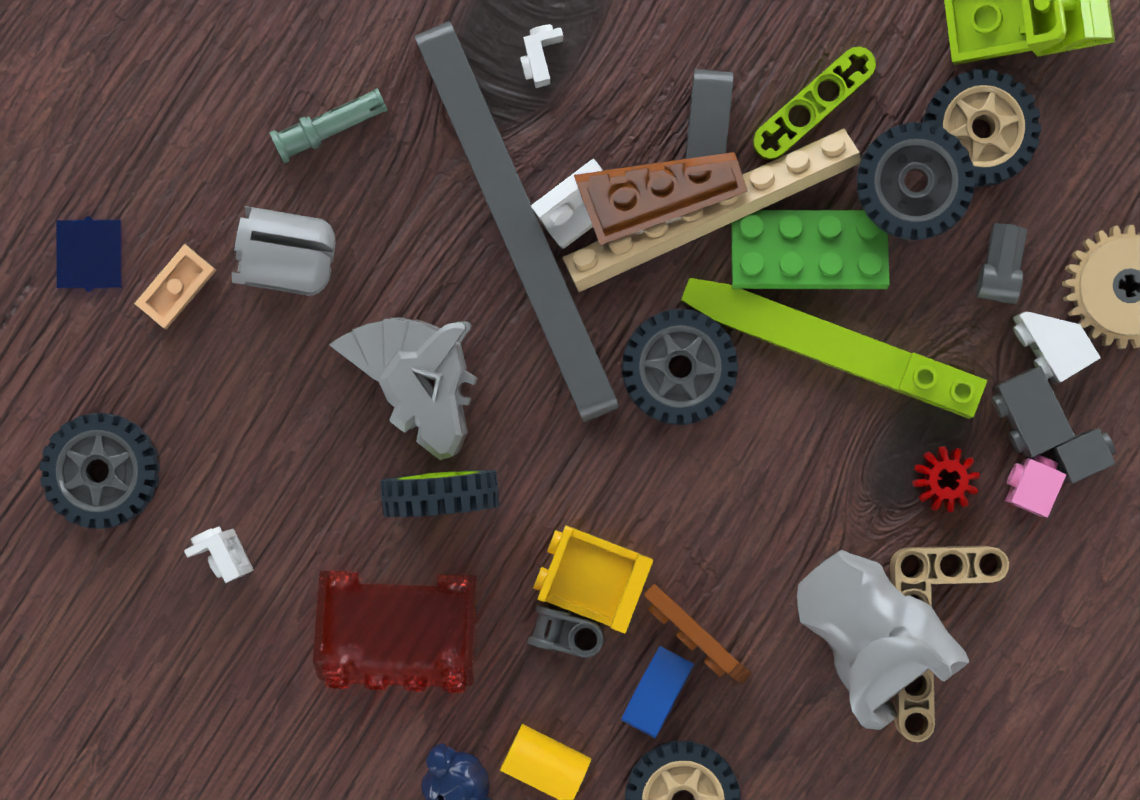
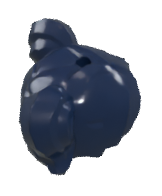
M443 743L438 746L435 745L430 750L426 758L429 770L422 779L421 785L426 800H492L487 798L490 789L488 773L477 757L466 752H455L451 747H447Z

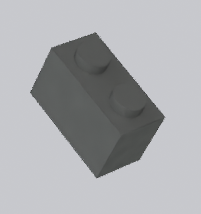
M1041 366L1030 368L992 387L995 396L991 397L992 404L1000 418H1007L1012 428V431L1008 432V436L1017 453L1023 452L1025 457H1034L1075 437Z

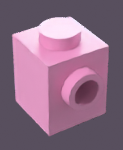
M1037 455L1035 460L1023 459L1021 464L1015 463L1010 471L1007 484L1011 485L1005 501L1037 516L1048 518L1066 474L1056 470L1058 467L1057 462L1041 455Z

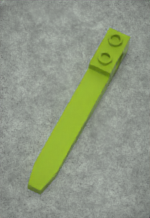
M689 278L681 299L682 302L721 325L968 419L974 417L988 381L743 289H732V285Z

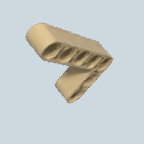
M989 546L903 548L895 552L891 558L890 582L904 596L915 594L921 601L932 607L931 584L997 582L1006 576L1009 569V561L1003 551ZM991 553L997 560V567L994 572L985 575L980 570L979 563L982 556ZM953 554L958 560V569L954 574L946 576L940 569V562L946 555ZM914 555L919 560V570L915 575L906 577L901 571V562L905 557ZM930 669L921 675L923 683L919 691L907 693L904 688L894 695V707L897 712V717L894 719L895 727L901 735L912 742L925 741L934 732V673ZM912 713H921L924 719L921 729L917 732H908L905 728L907 717Z

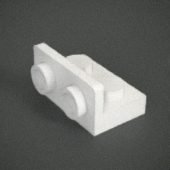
M594 158L531 205L542 225L563 249L593 227L574 175L603 171Z
M220 526L214 529L206 530L191 538L193 546L184 550L187 558L209 550L211 553L208 556L209 565L216 577H223L225 583L254 571L234 529L222 532Z

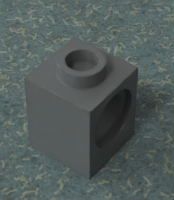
M1100 428L1089 429L1050 449L1054 461L1058 463L1059 471L1066 474L1064 483H1075L1115 465L1112 457L1113 454H1116L1114 444L1106 432L1101 433Z

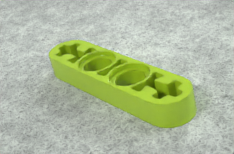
M853 47L847 50L765 122L753 137L752 144L756 155L768 161L781 157L854 93L874 73L876 62L872 52L863 47ZM853 57L855 60L861 57L864 58L866 64L863 69L866 73L862 74L859 71L853 73L847 79V82L853 86L847 88L843 78L833 71L838 68L842 75L852 64L848 58ZM827 80L833 81L839 88L838 98L830 102L822 100L817 91L818 85ZM795 106L805 107L810 113L809 123L804 127H796L791 124L788 117L791 108ZM780 119L784 128L795 135V137L790 140L787 133H785L777 142L779 150L775 151L769 148L765 151L761 147L764 142L761 135L764 133L768 136L774 135L781 128V126L775 123Z

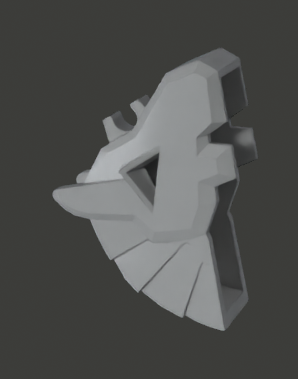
M402 317L383 319V321L355 328L353 332L347 333L329 344L371 378L379 381L387 402L395 407L389 420L404 433L418 426L416 442L439 460L453 457L460 452L468 434L463 405H469L471 402V397L463 396L460 390L462 383L468 382L474 385L477 381L476 376L466 371L467 367L461 342L471 329L469 322H456L439 328L424 321L410 320ZM428 378L435 380L434 387L428 380Z

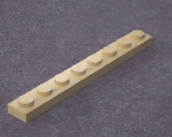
M841 129L743 174L748 192L600 245L599 241L562 258L578 292H581L860 164V152L846 130Z

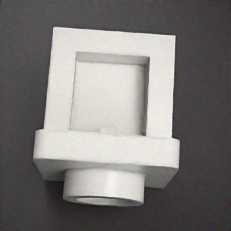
M549 24L535 27L530 30L529 36L523 37L527 55L520 57L526 80L533 78L535 88L551 85L542 47L563 42L562 29H553L552 25Z

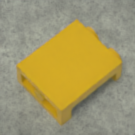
M565 525L563 533L555 530L547 551L554 554L549 569L541 567L533 589L540 591L537 600L554 604L608 625L614 630L626 633L653 559Z

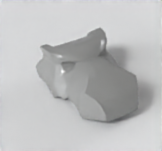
M840 550L811 571L798 584L797 606L800 623L825 639L833 650L836 672L849 691L852 712L860 724L867 729L881 730L897 717V712L889 699L930 669L940 680L945 682L969 663L966 652L947 632L933 608L910 595L904 596L889 581L883 567L875 561Z

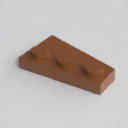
M653 584L646 591L644 596L652 603L647 609L664 625L670 619L680 629L675 635L689 649L693 651L697 646L708 655L703 662L719 677H722L726 672L742 684L751 675L752 672L729 654L726 648L700 627L688 613L657 585Z

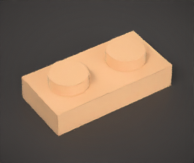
M184 244L134 304L160 326L167 329L215 273L216 269L189 246Z

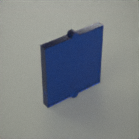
M90 216L85 217L84 220H56L57 288H85L88 292H92L94 288H122V220H93Z

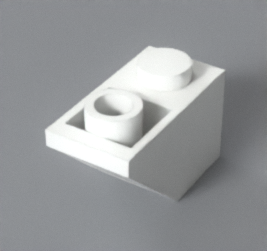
M1027 311L1013 317L1017 324L1013 327V330L1018 340L1024 347L1028 345L1031 347L1037 357L1033 361L1035 367L1041 366L1047 380L1050 378L1053 384L1066 380L1101 358L1080 324Z

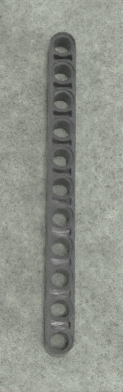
M450 20L415 35L417 45L583 422L586 423L620 408Z

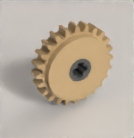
M1117 225L1110 228V237L1103 230L1095 233L1097 243L1090 239L1084 240L1082 245L1086 250L1085 253L1078 250L1072 253L1073 258L1078 263L1076 265H1067L1065 268L1073 276L1072 279L1062 281V286L1071 288L1072 294L1063 297V300L1074 303L1075 307L1068 312V315H1079L1081 320L1078 324L1082 328L1087 326L1091 328L1088 335L1089 339L1092 340L1102 335L1103 346H1110L1115 339L1117 349H1125L1128 340H1130L1133 348H1139L1140 232L1136 235L1134 225H1128L1125 227L1124 233L1121 234V230ZM1126 281V284L1132 285L1133 291L1126 293L1125 290L1119 289V283Z

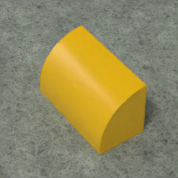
M521 724L501 765L500 771L558 800H574L588 770L591 758Z

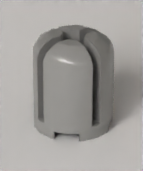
M245 206L246 218H240L234 248L236 260L239 261L237 272L240 273L232 272V283L306 296L321 293L330 280V267L335 253L336 239L331 225L319 218Z

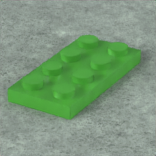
M758 210L731 223L732 289H888L890 285L888 233L878 228L869 219L864 210Z

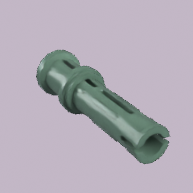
M375 88L373 91L313 119H310L309 116L306 118L303 116L299 118L298 124L280 132L273 130L269 133L282 161L286 164L290 162V157L309 148L313 150L320 148L322 140L388 110L378 88Z

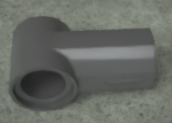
M994 223L992 225L986 262L982 264L977 280L976 297L1014 305L1017 303L1023 281V271L1020 270L1027 229L1011 224Z

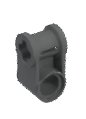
M536 606L535 611L538 613L533 636L527 639L528 644L580 657H590L600 651L604 643V633L598 623L551 607ZM549 620H551L552 623L549 630L548 637H546L545 634L547 631ZM589 628L596 633L597 644L593 648L583 649L577 644L575 637L579 629Z

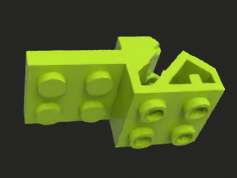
M944 0L951 58L954 65L1033 51L1039 57L1115 42L1110 0Z

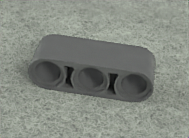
M694 69L685 159L726 153L733 72Z

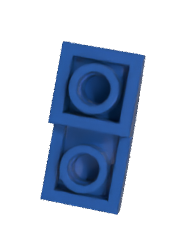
M659 646L635 690L621 721L656 739L674 706L676 698L689 677L694 663Z

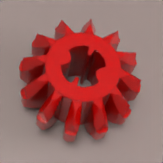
M938 447V460L932 453L926 452L923 454V457L929 466L916 464L914 467L916 472L924 474V479H915L912 481V485L914 487H926L918 496L920 501H926L933 496L930 503L931 510L937 511L941 507L942 502H944L946 512H954V499L959 505L966 507L969 505V502L963 493L967 492L973 495L978 493V489L968 485L969 480L979 479L980 473H967L966 470L973 465L974 460L969 457L959 463L962 456V450L959 448H955L951 452L950 457H948L946 447ZM941 471L953 473L954 479H950V481L954 482L951 488L939 486L937 480H942L941 477H938Z

